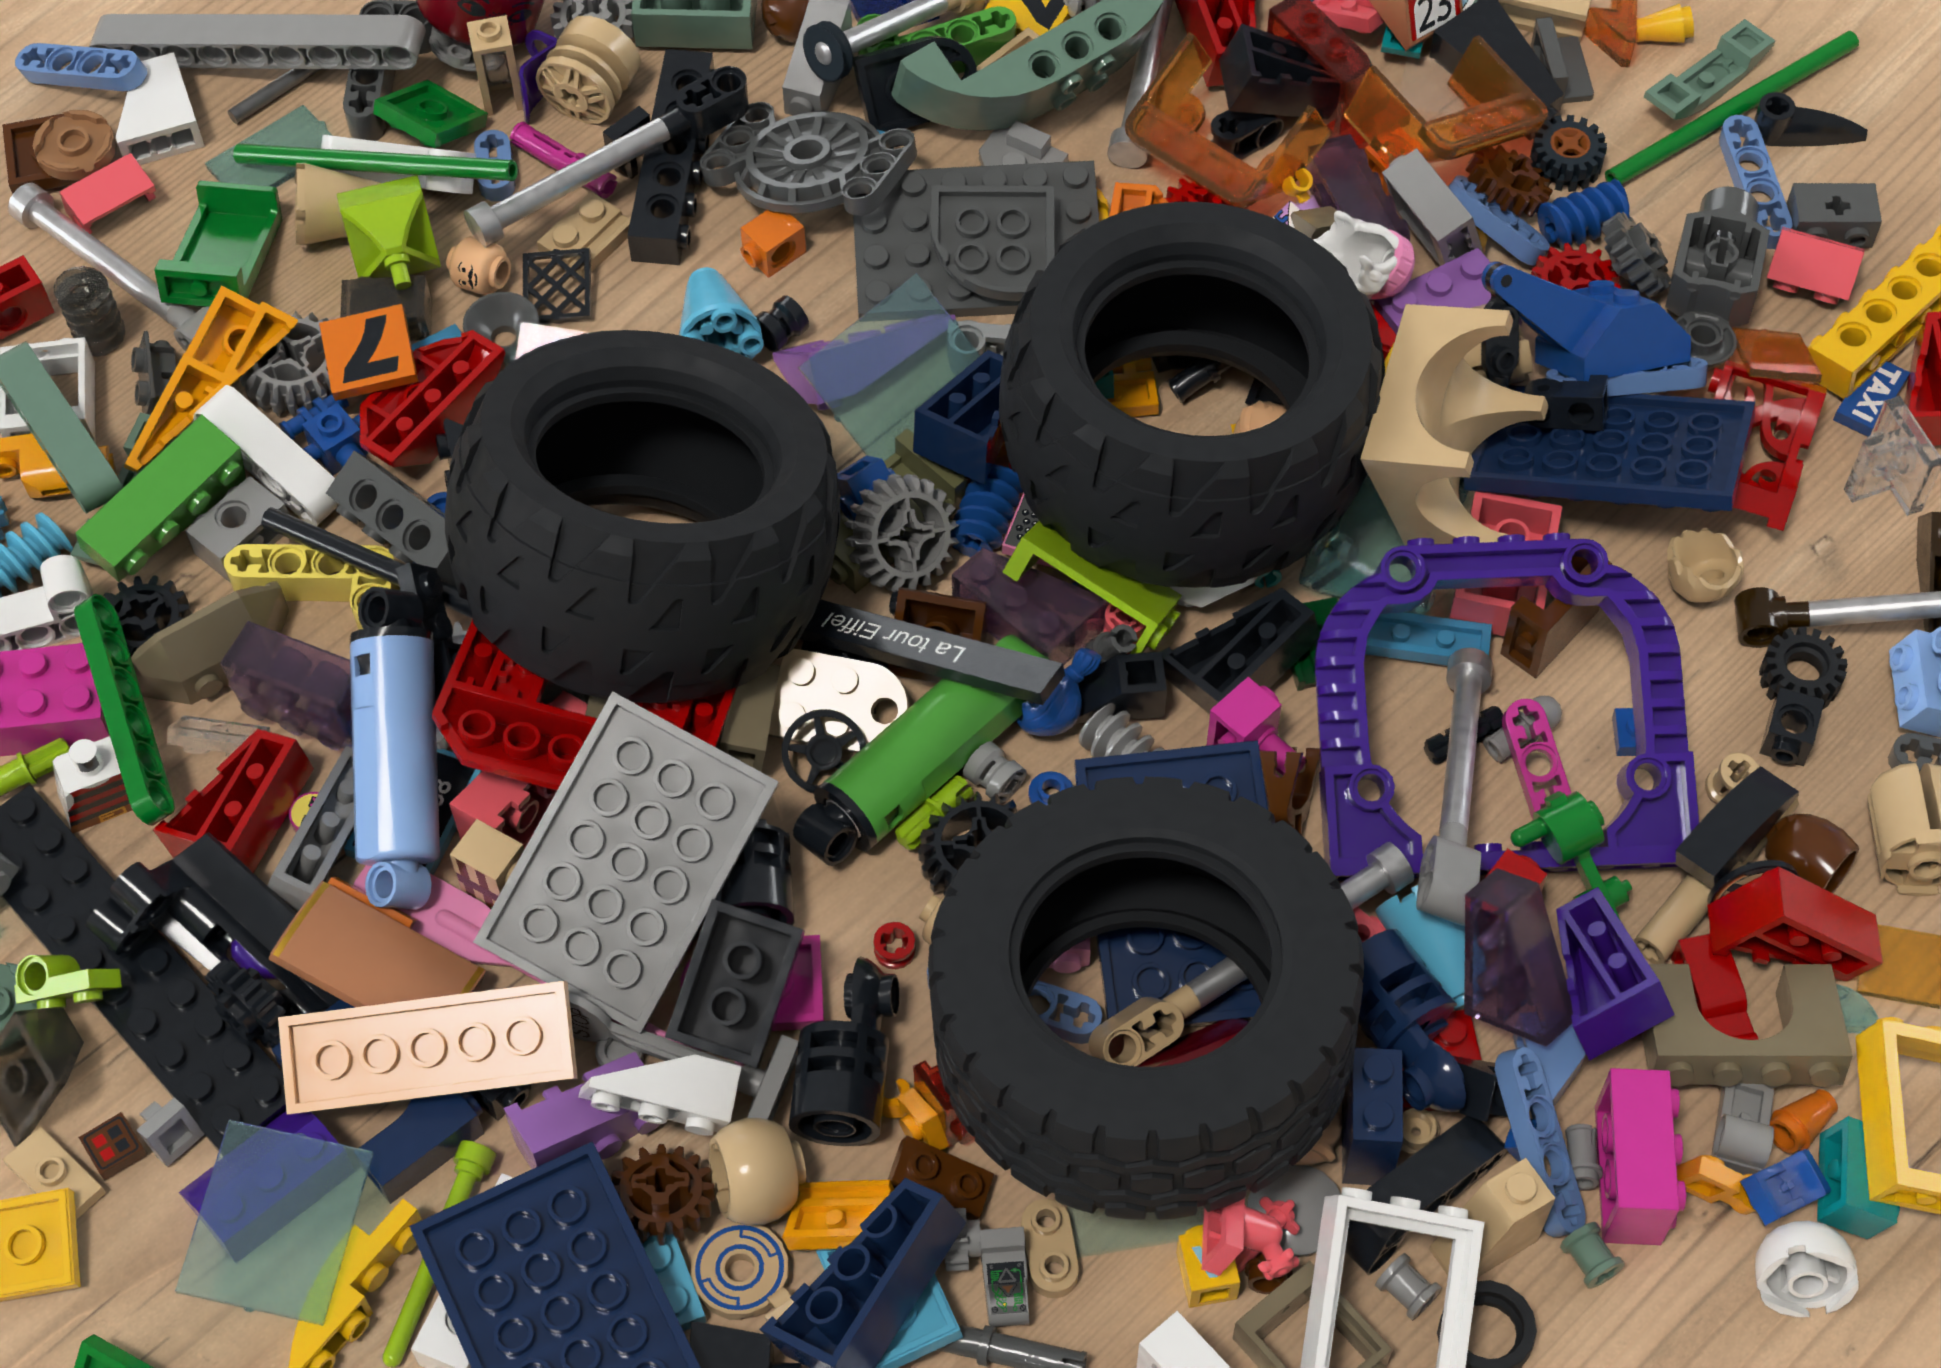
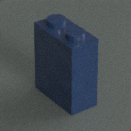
M1355 1047L1353 1069L1349 1084L1345 1087V1095L1342 1100V1184L1373 1185L1396 1168L1403 1144L1402 1050Z

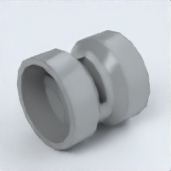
M992 741L981 745L968 759L963 769V776L974 785L981 784L985 787L986 795L989 798L997 793L1000 797V804L1010 799L1020 788L1026 777V769L1015 760L1008 761L1005 759L1004 751Z

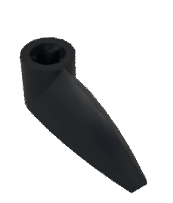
M1779 92L1768 93L1761 98L1754 118L1763 141L1767 146L1803 147L1866 141L1868 132L1864 127L1844 117L1824 111L1796 107L1794 101L1789 96Z

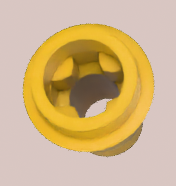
M1676 4L1645 17L1634 19L1636 41L1684 43L1686 38L1694 37L1691 7H1681L1680 4Z

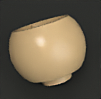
M743 1118L727 1124L718 1130L710 1140L709 1165L711 1180L714 1183L717 1204L725 1218L745 1225H764L778 1220L796 1204L798 1185L806 1182L805 1160L798 1141H790L782 1125L763 1118Z

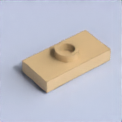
M41 1126L2 1159L35 1194L63 1188L73 1190L76 1220L106 1194L102 1186Z

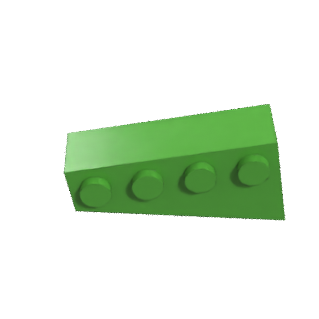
M201 414L75 533L80 549L118 582L127 575L136 574L152 555L189 527L199 515L206 513L223 499L229 489L238 486L246 479L241 448Z

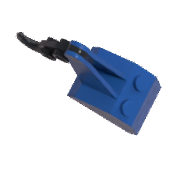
M1498 261L1488 264L1482 273V284L1491 293V299L1484 309L1510 310L1514 320L1509 336L1493 337L1481 342L1482 368L1488 380L1500 386L1508 388L1513 370L1518 363L1519 318L1538 334L1535 338V363L1549 369H1555L1558 373L1573 377L1577 381H1589L1590 375H1608V378L1689 362L1691 359V336L1657 302L1641 297L1640 292L1637 290L1614 287V282L1609 280L1591 281L1586 288L1570 290Z

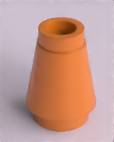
M1818 1089L1814 1093L1774 1111L1769 1125L1774 1127L1773 1143L1786 1153H1795L1808 1149L1832 1116L1838 1111V1105L1834 1097L1829 1092Z

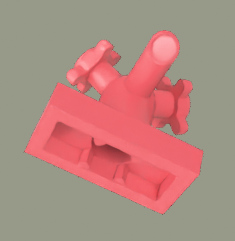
M1264 1196L1260 1199L1259 1204L1266 1210V1214L1245 1205V1198L1207 1212L1204 1208L1201 1270L1220 1276L1235 1259L1237 1270L1241 1273L1245 1269V1264L1254 1259L1259 1253H1263L1266 1261L1259 1263L1258 1268L1263 1272L1267 1280L1282 1277L1293 1268L1298 1267L1300 1262L1298 1257L1294 1256L1292 1248L1283 1251L1280 1245L1283 1237L1282 1229H1287L1293 1235H1296L1300 1230V1226L1294 1221V1201L1289 1199L1286 1202L1280 1200L1273 1202L1270 1198Z

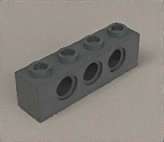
M354 450L326 491L329 497L339 503L336 511L355 524H358L360 520L366 525L362 531L380 544L384 545L386 541L392 544L389 552L404 563H412L414 561L416 564L437 568V573L441 580L456 587L446 542L445 513L380 464Z

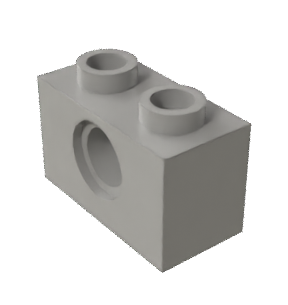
M248 476L238 486L229 489L222 500L208 512L199 515L192 525L185 530L195 555L230 582L224 568L226 554L238 545L275 544L281 539L283 535L264 528L261 520L264 512L270 507L289 514L285 503L251 476Z

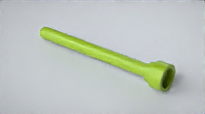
M462 1140L453 1158L456 1164L454 1172L457 1174V1177L443 1210L469 1199L475 1182H480L483 1175H488L497 1156L493 1150L473 1141ZM424 1259L421 1261L382 1356L384 1364L391 1368L397 1367L402 1362L434 1284Z

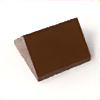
M899 587L894 619L986 642L987 602ZM888 663V670L895 676L935 683L943 679Z

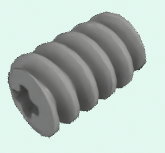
M1110 703L1098 710L1085 723L1079 734L1080 745L1085 749H1090L1093 758L1149 752L1155 740L1151 735H1146L1137 740L1143 727L1137 722L1125 728L1131 715L1125 710L1113 716L1116 709L1114 703ZM1159 747V748H1156V749L1153 750V751H1162V750H1165V749L1162 748V747Z

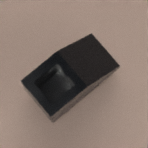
M1162 651L1116 655L1100 664L1096 670L1084 676V679L1078 683L1082 699L1081 716L1076 724L1086 723L1098 710L1110 703L1116 705L1113 716L1126 710L1131 715L1130 720L1165 717L1167 687Z

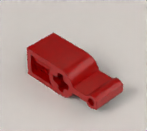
M1710 934L1678 940L1675 950L1671 955L1672 964H1689L1696 1003L1705 1020L1715 1029L1728 1036L1744 1040H1759L1747 1013L1746 992L1731 950L1729 949L1730 953L1727 956L1713 954Z

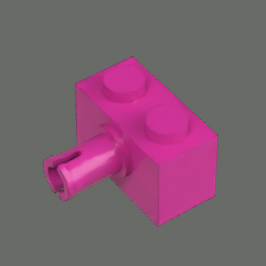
M1250 677L1242 681L1210 710L1206 746L1258 740L1259 751H1277L1278 765L1276 771L1282 776L1285 775L1286 752H1296L1278 736L1282 704L1279 703L1277 696L1271 689L1266 686H1259ZM1302 756L1299 772L1306 763L1304 756Z

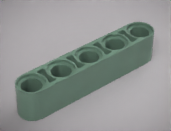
M25 341L0 355L1 388L82 510L87 514L109 502L123 489V486L32 348Z

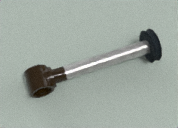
M1756 587L1740 592L1734 600L1739 642L1744 646L1752 648L1768 647L1775 636L1779 635L1782 637L1784 630L1790 628L1941 618V591L1786 602L1785 596H1779L1773 589Z

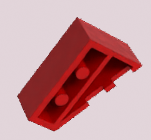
M1175 0L1207 87L1224 85L1219 59L1241 24L1256 28V0Z
M1927 312L1915 341L1896 447L1941 445V312Z
M257 729L216 768L219 774L201 792L194 789L185 798L188 804L168 823L162 820L153 829L173 858L203 835L210 832L253 873L255 872L288 815L294 800L299 796L314 770V767L296 739Z

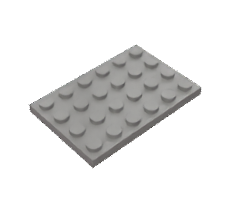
M612 691L473 943L546 983L567 981L569 992L587 999L601 1008L610 1018L641 1034L702 926L711 900H716L780 782Z

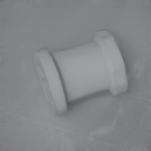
M1403 1253L1383 1272L1375 1286L1380 1291L1386 1289L1408 1309L1407 1316L1414 1320L1433 1302L1442 1287L1437 1282L1430 1284L1409 1264L1410 1257Z

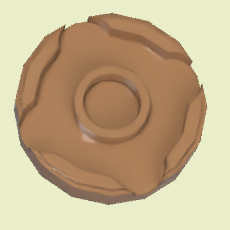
M69 110L62 112L63 117L56 120L51 117L45 121L35 133L32 146L39 166L49 176L60 180L77 181L107 166L114 158L117 143L112 128L102 115L89 110Z

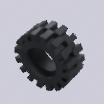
M1798 627L1795 635L1791 628L1784 630L1782 637L1779 635L1775 636L1771 645L1769 644L1759 670V675L1762 676L1760 680L1762 689L1769 687L1766 696L1770 700L1774 699L1779 688L1782 687L1825 700L1823 709H1825L1830 701H1834L1847 673L1845 671L1848 666L1847 658L1841 659L1844 654L1842 647L1838 646L1833 649L1832 646L1835 639L1830 635L1825 640L1820 639L1822 631L1815 628L1812 635H1807L1806 627ZM1793 660L1807 662L1817 669L1820 677L1816 680L1800 679L1787 669V663Z

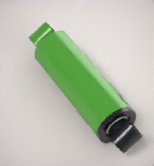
M1013 634L1005 636L996 644L999 647L1048 659V657ZM943 678L814 790L816 804L806 808L799 816L794 825L793 837L798 843L829 866H834L844 861L851 854L854 847L861 851H869L962 769L971 755L981 745L993 741L1023 715L1022 703L1026 702V700Z

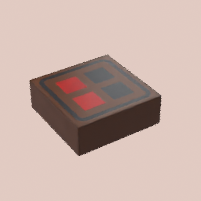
M122 1112L78 1137L104 1181L147 1156Z

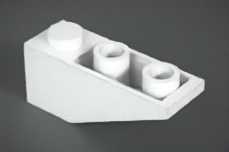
M695 1054L591 1077L580 1088L578 1097L591 1100V1106L598 1110L618 1112L622 1108L638 1112V1118L646 1122L665 1124L667 1120L685 1124V1130L690 1133L709 1136L713 1135L714 1132H718V1130L731 1121L742 1066Z

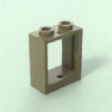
M1308 1261L1235 1323L1232 1339L1259 1368H1287L1262 1339L1310 1300L1315 1267L1311 1261ZM1339 1292L1335 1327L1365 1359L1357 1368H1387L1386 1366L1393 1349Z

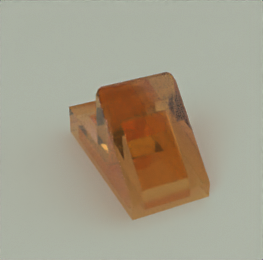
M1610 0L1609 9L1589 8L1584 27L1585 36L1621 67L1629 68L1636 43L1637 0Z

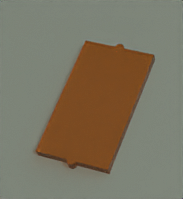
M1732 327L1737 338L1736 350L1749 377L1781 379L1782 381L1821 382L1822 374L1800 333Z

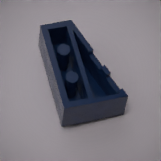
M987 350L915 410L914 453L985 485L1004 443L999 418V392L1003 356Z

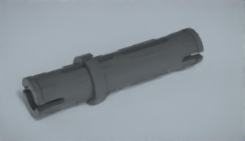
M958 1324L963 1338L935 1350L977 1359L978 1365L986 1367L992 1362L1013 1368H1086L1088 1353L1085 1351H1075L996 1333V1327L985 1325L982 1330Z

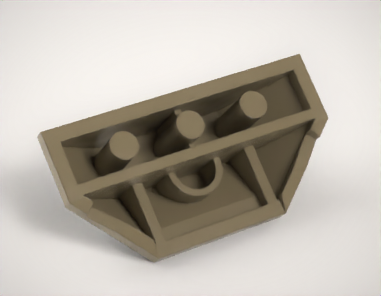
M273 581L265 586H253L234 591L149 638L136 649L131 657L142 696L192 705L201 699L216 695L225 686L242 677L255 674L262 666L270 663L289 612L278 582Z

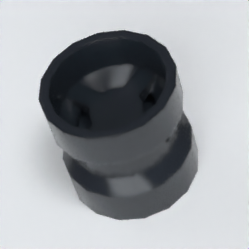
M783 295L776 300L769 312L762 311L755 316L761 326L764 347L771 352L780 351L787 345L788 339L791 336H800L809 328V320L804 310L788 295Z

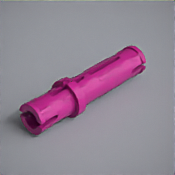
M526 122L518 123L510 134V139H512L510 143L528 152L533 157L556 170H560L587 156L584 153H575L547 135L535 130ZM608 172L584 186L605 199L614 192L617 181H615L617 177Z

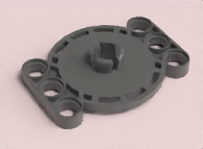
M756 102L749 104L748 112L742 118L729 124L701 157L700 167L704 182L707 185L722 187L736 181L737 189L746 200L757 207L773 212L809 213L833 208L844 203V208L848 213L852 215H866L875 211L881 205L918 154L914 133L905 128L891 129L880 134L872 124L859 117L828 111L802 113L776 121L774 108L770 104ZM904 146L902 148L892 149L894 147ZM726 166L720 169H714L716 167ZM878 170H886L880 173H873ZM749 187H753L756 192L749 189ZM860 194H868V195L863 196V197H858V198H855V197H854V196L860 195Z

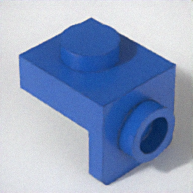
M1803 1149L1740 1181L1748 1195L1750 1204L1758 1212L1765 1226L1831 1192L1828 1182L1808 1149Z

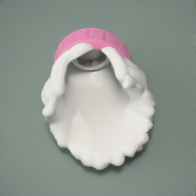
M1335 211V222L1331 225V229L1324 232L1317 239H1313L1331 252L1347 268L1349 276L1352 278L1357 289L1365 294L1368 300L1385 299L1395 296L1408 285L1412 277L1415 264L1412 244L1404 236L1380 224L1367 223L1363 220L1352 218L1345 212Z

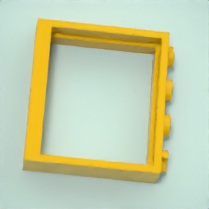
M1897 1017L1880 1018L1876 1020V1023L1855 1036L1869 1200L1941 1214V1174L1912 1169L1908 1165L1898 1054L1941 1063V1027L1911 1025L1904 1023L1902 1019Z

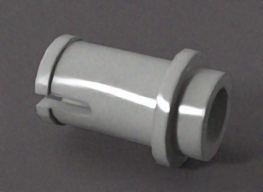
M1589 1124L1571 1125L1565 1130L1567 1151L1579 1190L1593 1189L1598 1186V1180L1603 1176L1602 1167L1597 1164V1129L1592 1128V1125Z

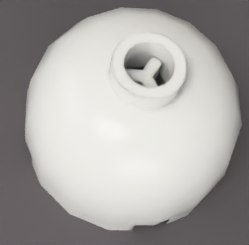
M1794 1221L1779 1226L1766 1235L1756 1253L1755 1276L1761 1299L1766 1306L1780 1314L1794 1317H1810L1809 1311L1806 1308L1817 1309L1824 1306L1826 1314L1837 1311L1849 1303L1859 1289L1856 1260L1850 1246L1836 1230L1826 1224L1813 1221Z

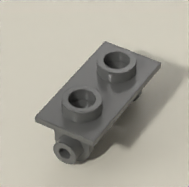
M144 331L140 346L134 347L132 350L131 369L132 372L138 373L139 380H137L135 385L136 406H142V413L151 415L170 380L162 379V377L171 378L176 369L175 350L170 346L169 342L159 340L155 343H150L149 333Z

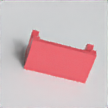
M131 153L59 191L65 212L74 223L89 234L93 233L90 229L92 223L135 199L144 196L148 201L156 198L153 193L156 191L155 185Z

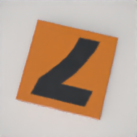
M402 304L319 323L331 392L335 401L418 382L406 314Z

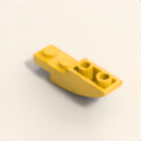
M402 1199L370 1235L354 1224L337 1245L314 1282L299 1316L292 1341L288 1368H332L336 1360L335 1356L348 1341H356L365 1332L370 1322L369 1317L373 1312L364 1295L367 1292L371 1293L377 1290L387 1278L389 1267L401 1254H408L417 1245L409 1226L422 1219L418 1209L405 1199Z

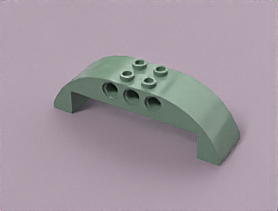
M1102 0L963 80L959 78L934 41L900 60L891 95L897 103L912 113L937 124L965 130L1005 129L1012 127L1016 120L1026 123L1054 108L1057 111H1061L1076 100V95L1087 89L1089 92H1094L1108 82L1109 76L1121 69L1138 52L1148 37L1164 0Z

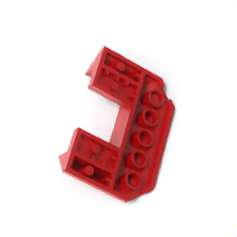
M473 619L432 711L433 721L461 765L556 791L597 720L595 717L539 703L548 680L520 666L500 651L495 644H492L477 629ZM737 687L695 700L670 703H634L716 747Z

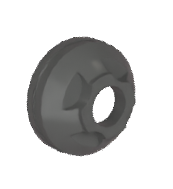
M496 292L479 298L469 307L463 318L464 332L474 330L492 342L495 336L500 333H513L516 336V340L508 346H501L505 349L506 353L504 360H509L526 353L532 348L539 335L540 320L537 309L526 297L512 292Z

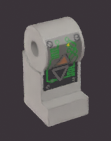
M1024 1227L979 1230L981 1265L989 1326L1029 1325Z

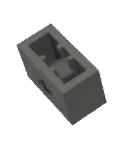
M1793 183L1786 203L1792 218V229L1859 248L1873 247L1882 223L1875 183Z

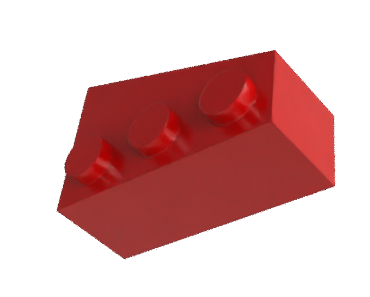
M1779 866L1764 872L1762 876L1707 905L1713 954L1727 956L1730 953L1729 949L1751 953L1753 962L1765 965L1770 962V958L1789 961L1792 964H1832L1835 979L1841 981H1848L1883 963L1876 914Z

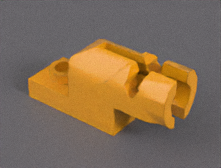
M32 433L0 438V478H10L20 474L21 481L30 498L72 494ZM109 445L98 446L116 474L114 457L112 453H109Z

